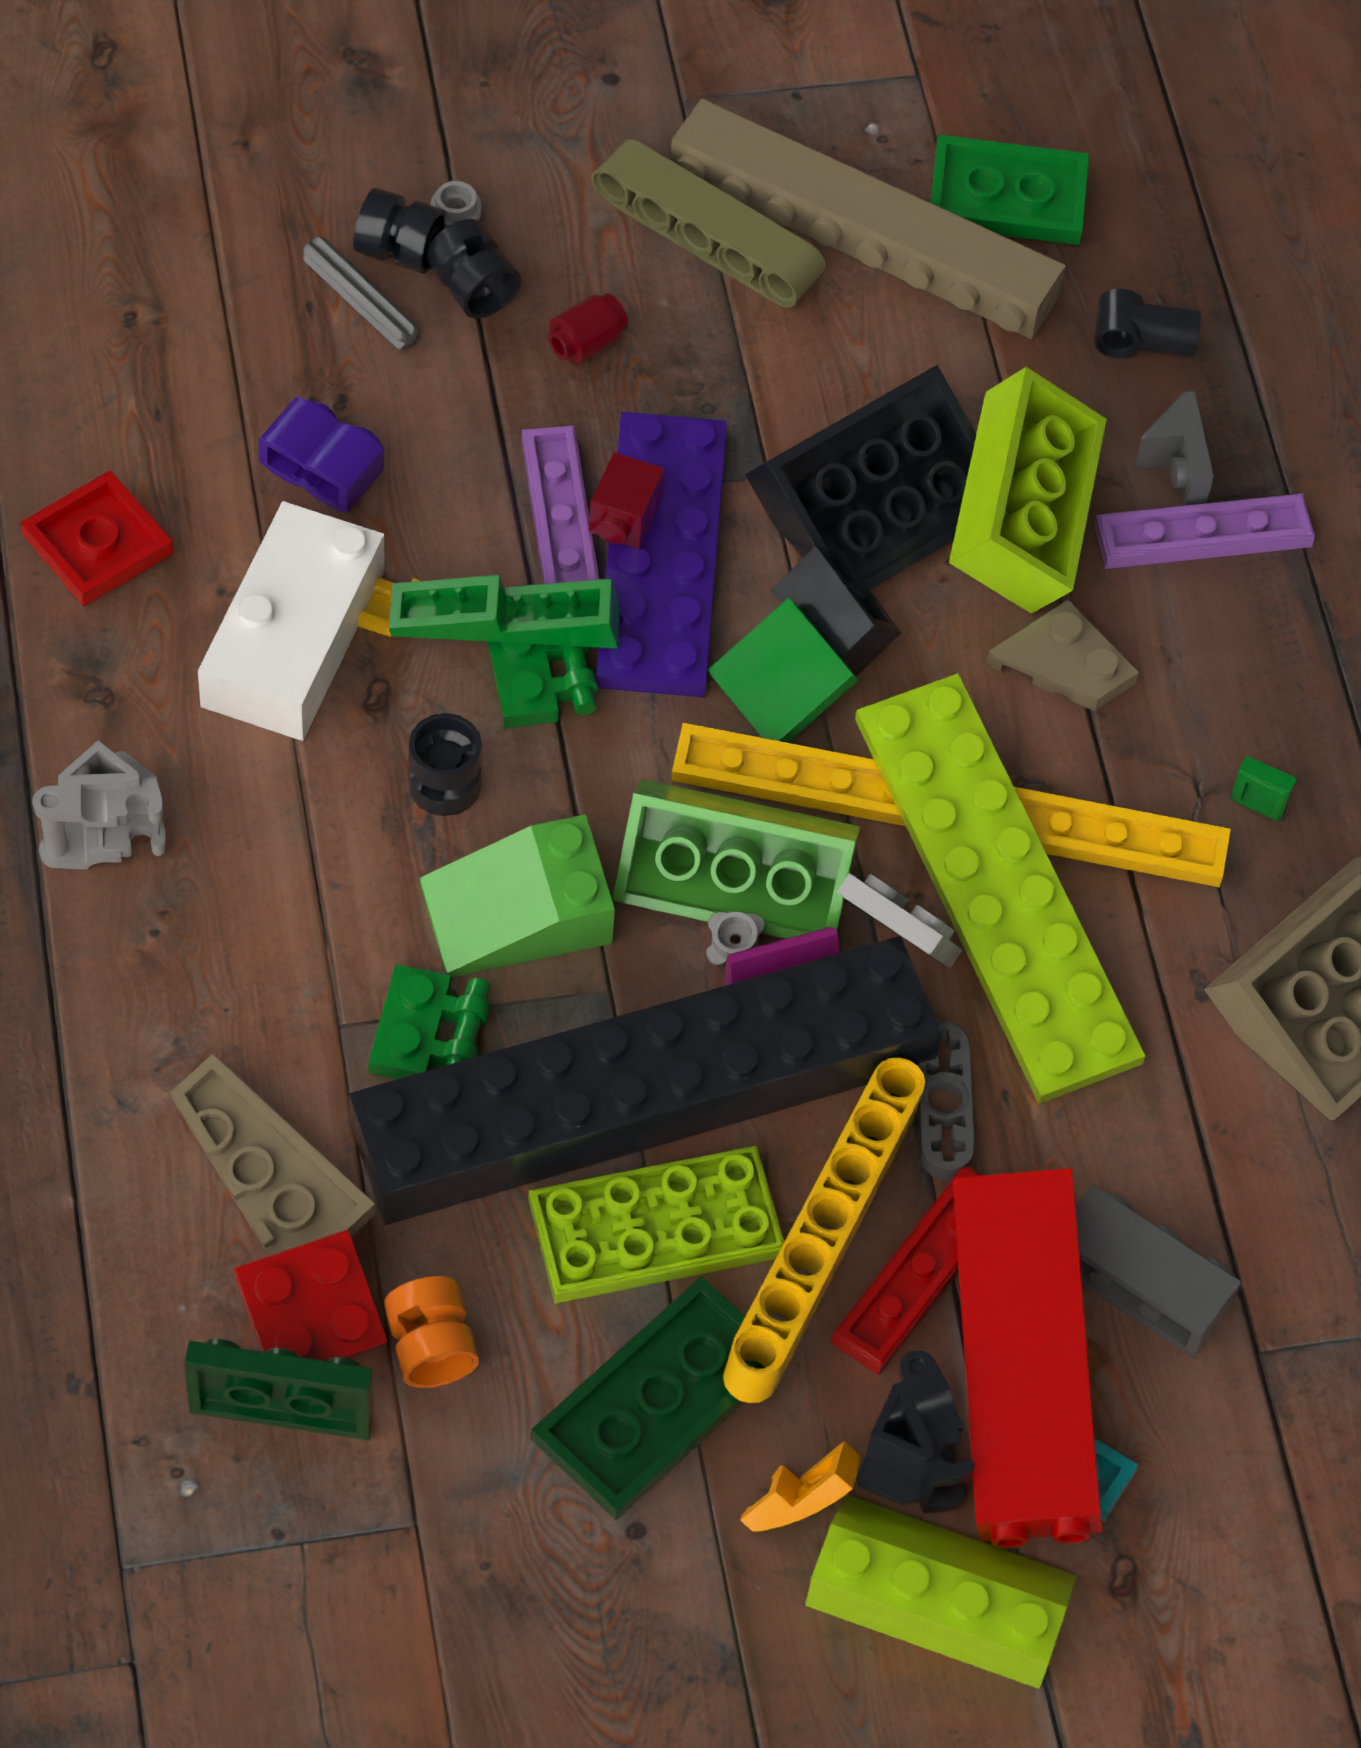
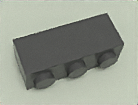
M1091 1185L1076 1205L1083 1286L1190 1357L1195 1358L1231 1309L1241 1281L1233 1277L1231 1271L1220 1261L1210 1257L1204 1258L1184 1245L1180 1237L1171 1229L1162 1225H1153L1136 1214L1129 1203L1120 1196L1113 1193H1104Z

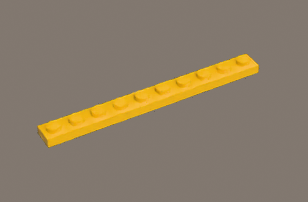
M688 723L682 724L671 781L905 826L874 759ZM1014 787L1046 854L1220 888L1224 874L1230 828Z

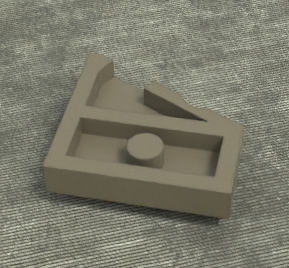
M1069 600L1061 603L989 650L986 662L992 669L1000 672L1005 665L1033 677V686L1050 693L1064 694L1072 702L1093 711L1098 710L1134 686L1139 674L1128 660Z

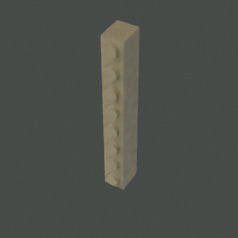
M702 98L672 138L671 161L768 217L775 223L792 228L815 239L821 245L833 247L859 259L869 267L878 268L900 278L914 288L926 290L951 302L962 310H969L993 321L1007 331L1016 332L1032 340L1060 296L1066 265Z

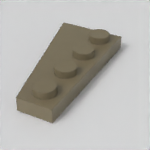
M211 1054L170 1092L175 1106L268 1256L348 1230L352 1237L377 1213L375 1203L214 1054Z

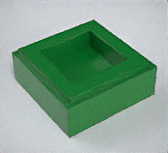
M1246 755L1238 770L1230 799L1280 822L1288 808L1297 778Z

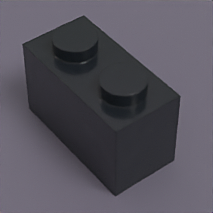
M815 545L772 589V592L781 604L789 597L799 606L856 676L901 634L895 623L842 553Z

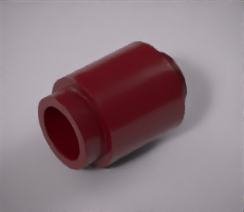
M604 293L601 296L593 294L551 319L548 341L553 352L560 359H567L569 362L577 365L618 341L621 337V332L628 327V319L622 305L613 295L609 293Z

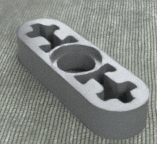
M941 1021L938 1022L942 1032L940 1040L947 1041V1047L951 1049L948 1072L937 1073L939 1067L938 1054L937 1059L918 1064L925 1078L924 1090L918 1105L919 1151L921 1164L928 1174L940 1180H952L961 1168L966 1165L968 1167L971 1166L974 1154L970 1046L966 1033L959 1026ZM936 1091H949L958 1097L961 1106L953 1112L942 1113L930 1105L928 1097ZM952 1128L951 1148L957 1153L955 1154L954 1161L951 1162L943 1161L942 1153L938 1152L942 1138V1129Z

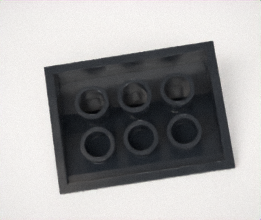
M936 365L746 473L745 476L772 523L802 558L815 545L842 553L870 590L954 541L976 433L940 368Z

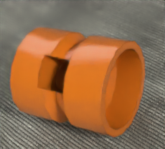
M430 1276L412 1280L391 1291L384 1299V1308L391 1335L399 1340L396 1344V1354L403 1381L406 1384L418 1388L446 1385L464 1378L479 1365V1356L472 1330L464 1324V1321L467 1319V1312L459 1283L455 1279L445 1276Z

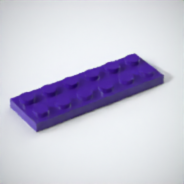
M621 411L617 453L665 469L662 501L640 549L610 542L608 545L605 579H612L620 602L618 649L599 648L596 671L598 688L703 698L705 696L727 421Z

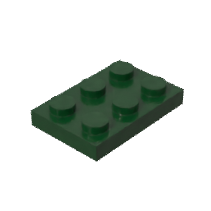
M209 1339L205 1343L189 1340L184 1361L189 1413L369 1441L373 1422L372 1368L362 1367L358 1362L342 1357L330 1358L327 1361L302 1358L298 1353L284 1348H271L266 1352L242 1349L236 1343L225 1339Z

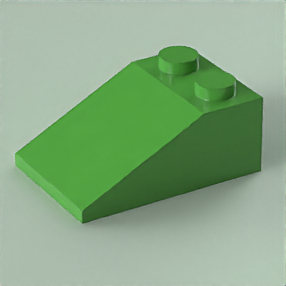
M586 814L529 826L420 877L421 890L445 974L451 975V978L612 944L615 908Z

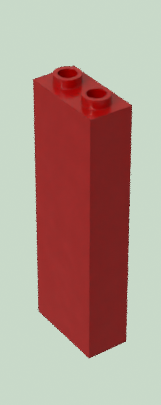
M1072 1168L952 1178L971 1458L974 1463L975 1517L980 1542L991 1541L992 1546L997 1548L1021 1547L1028 1544V1538L1053 1537L1055 1542L1063 1544L1084 1542L1090 1538V1534L1103 1533L1076 1194Z

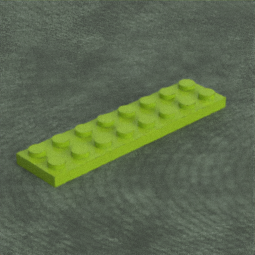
M954 674L856 710L855 721L1038 1104L1143 1065L1145 1054L959 674Z

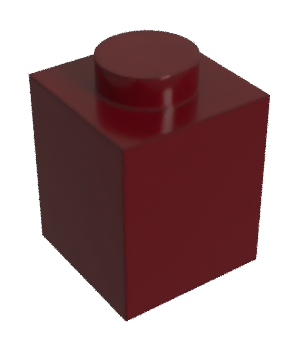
M613 452L590 501L589 533L598 535L613 544H625L640 549L662 501L665 468Z

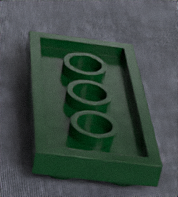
M700 1276L531 1429L530 1440L609 1515L617 1520L744 1403L729 1393L725 1387L723 1375L734 1337L745 1315ZM752 1360L744 1361L750 1367L757 1369L765 1368L759 1362Z

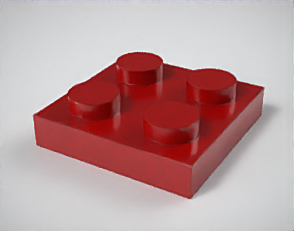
M111 470L20 522L22 536L83 607L174 554L173 541Z
M348 1230L241 1265L233 1270L259 1349L262 1352H266L271 1348H284L298 1353L302 1358L327 1361L334 1357L351 1358L386 1346L388 1343Z

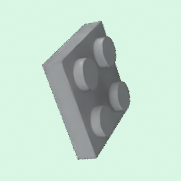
M849 873L837 891L845 899L950 969L963 951L950 941L955 930L918 905L915 906L911 914L905 911L904 907L909 900L872 874H869L863 883Z

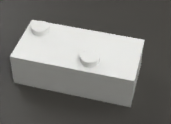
M282 501L198 669L200 707L304 741L358 628V617L362 610L365 611L372 597L377 578H382L384 574V534Z

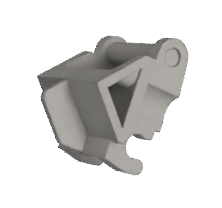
M99 740L58 775V785L42 787L33 795V810L36 816L41 819L43 839L39 845L40 859L48 867L86 870L90 866L101 862H122V857H130L132 855L131 840L137 835H146L151 838V850L154 855L161 856L165 853L166 834L162 821L163 801L157 776L126 752L119 751L114 753Z

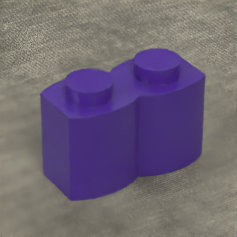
M295 397L259 438V462L279 478L303 487L321 502L338 511L347 513L384 470V447L370 430L364 427L356 428L339 422L334 412L327 405L318 401L312 402L301 397Z

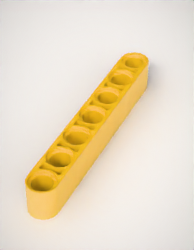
M900 1057L889 1058L882 1061L876 1067L735 1335L723 1378L725 1387L736 1399L747 1403L762 1402L768 1399L777 1388L913 1123L924 1090L925 1078L921 1069L912 1061ZM889 1093L897 1094L900 1097L892 1096ZM866 1136L875 1137L879 1141L871 1140ZM843 1179L850 1180V1181H853L854 1183H856L857 1185H851V1184L845 1183V1182L842 1181V1180H843ZM818 1224L830 1225L834 1230L822 1228ZM800 1268L812 1275L799 1274L794 1269ZM769 1315H781L789 1321L781 1322L773 1319ZM744 1361H756L765 1368H753Z

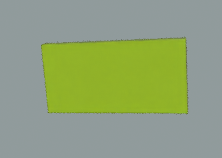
M757 1145L533 1189L528 1192V1201L555 1304L775 1260L784 1244Z

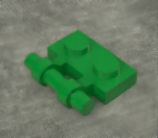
M486 642L503 729L558 722L557 703L573 701L574 710L577 715H589L596 710L594 694L597 692L598 687L595 674L591 669H588L585 657L589 647ZM564 660L567 673L563 677L552 678L549 662Z
M395 964L368 1062V1074L400 1079L428 1071L430 1065L442 1067L477 1057L479 1049L475 1044L479 1028L486 1025L491 1009L490 1003L487 1001L490 984L480 978H471L468 981L465 995L453 997L449 996L451 975ZM442 1021L457 1024L453 1039L447 1042L437 1040Z

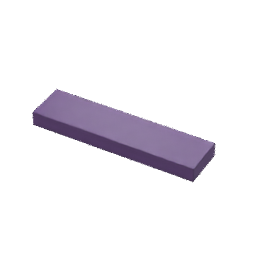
M575 425L522 430L521 441L543 584L599 580L592 533H589V513Z
M1303 493L1096 515L1094 523L1105 569L1310 548L1315 539Z

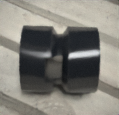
M377 187L372 188L365 198L358 215L353 237V248L355 252L379 260H385L392 255L397 266L421 274L427 273L431 267L426 261V252L434 238L445 229L446 213L444 209L420 201H414L407 206L402 195Z
M464 219L449 225L434 238L426 252L427 263L442 283L449 287L450 294L468 317L478 319L498 312L514 298L520 288V274L505 254L498 250V245L478 220Z
M441 713L421 720L411 732L409 739V790L412 799L418 807L430 814L440 816L459 814L469 809L479 796L481 788L482 742L480 733L472 722L460 715Z

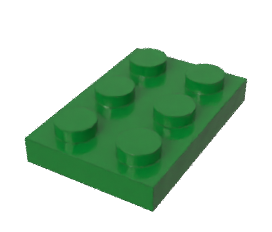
M938 134L930 203L1002 236L1080 245L1089 153Z

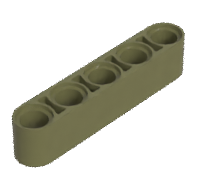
M633 139L623 141L592 174L591 180L595 191L607 203L779 306L788 308L794 306L826 270V263L822 254L812 244L641 142Z

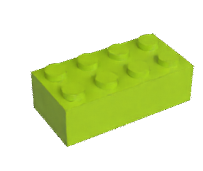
M1028 367L1021 369L988 390L984 397L949 563L1031 614L1073 591L1107 419Z

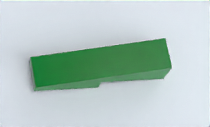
M500 575L393 583L389 631L394 637L618 649L620 602L612 579L504 587Z

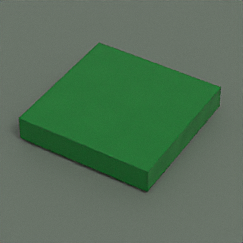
M789 597L707 670L762 738L789 743L859 680L799 606Z

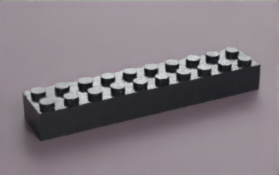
M901 936L351 1092L349 1093L350 1126L384 1225L386 1226L865 1086L868 1084L876 1067L882 1061L889 1058L900 1057L912 1061L917 1066L919 1063L937 1059L942 1032Z

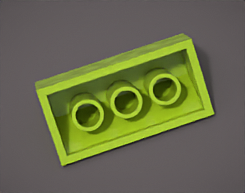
M846 1494L827 1533L811 1577L805 1606L1040 1689L1077 1575Z

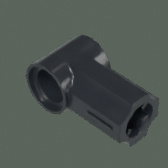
M1128 289L1108 290L1098 300L1095 347L1100 353L1111 358L1131 357L1138 353L1139 350L1194 357L1200 330L1201 313L1196 310L1144 304L1143 298L1138 293Z

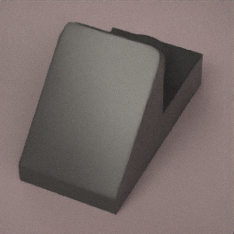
M1195 391L1184 392L1146 431L1141 438L1135 467L1138 469L1170 467L1172 486L1174 489H1181L1184 506L1207 503L1214 478Z

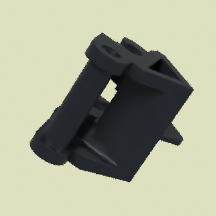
M922 1350L910 1351L904 1355L900 1363L899 1375L902 1382L893 1385L870 1434L866 1456L857 1473L856 1483L859 1487L902 1506L912 1502H919L923 1514L954 1510L965 1503L967 1496L966 1488L958 1485L950 1490H942L938 1486L960 1484L972 1477L974 1463L970 1459H963L954 1464L956 1454L953 1448L958 1447L960 1444V1432H963L964 1425L955 1408L951 1388L935 1359L929 1353Z

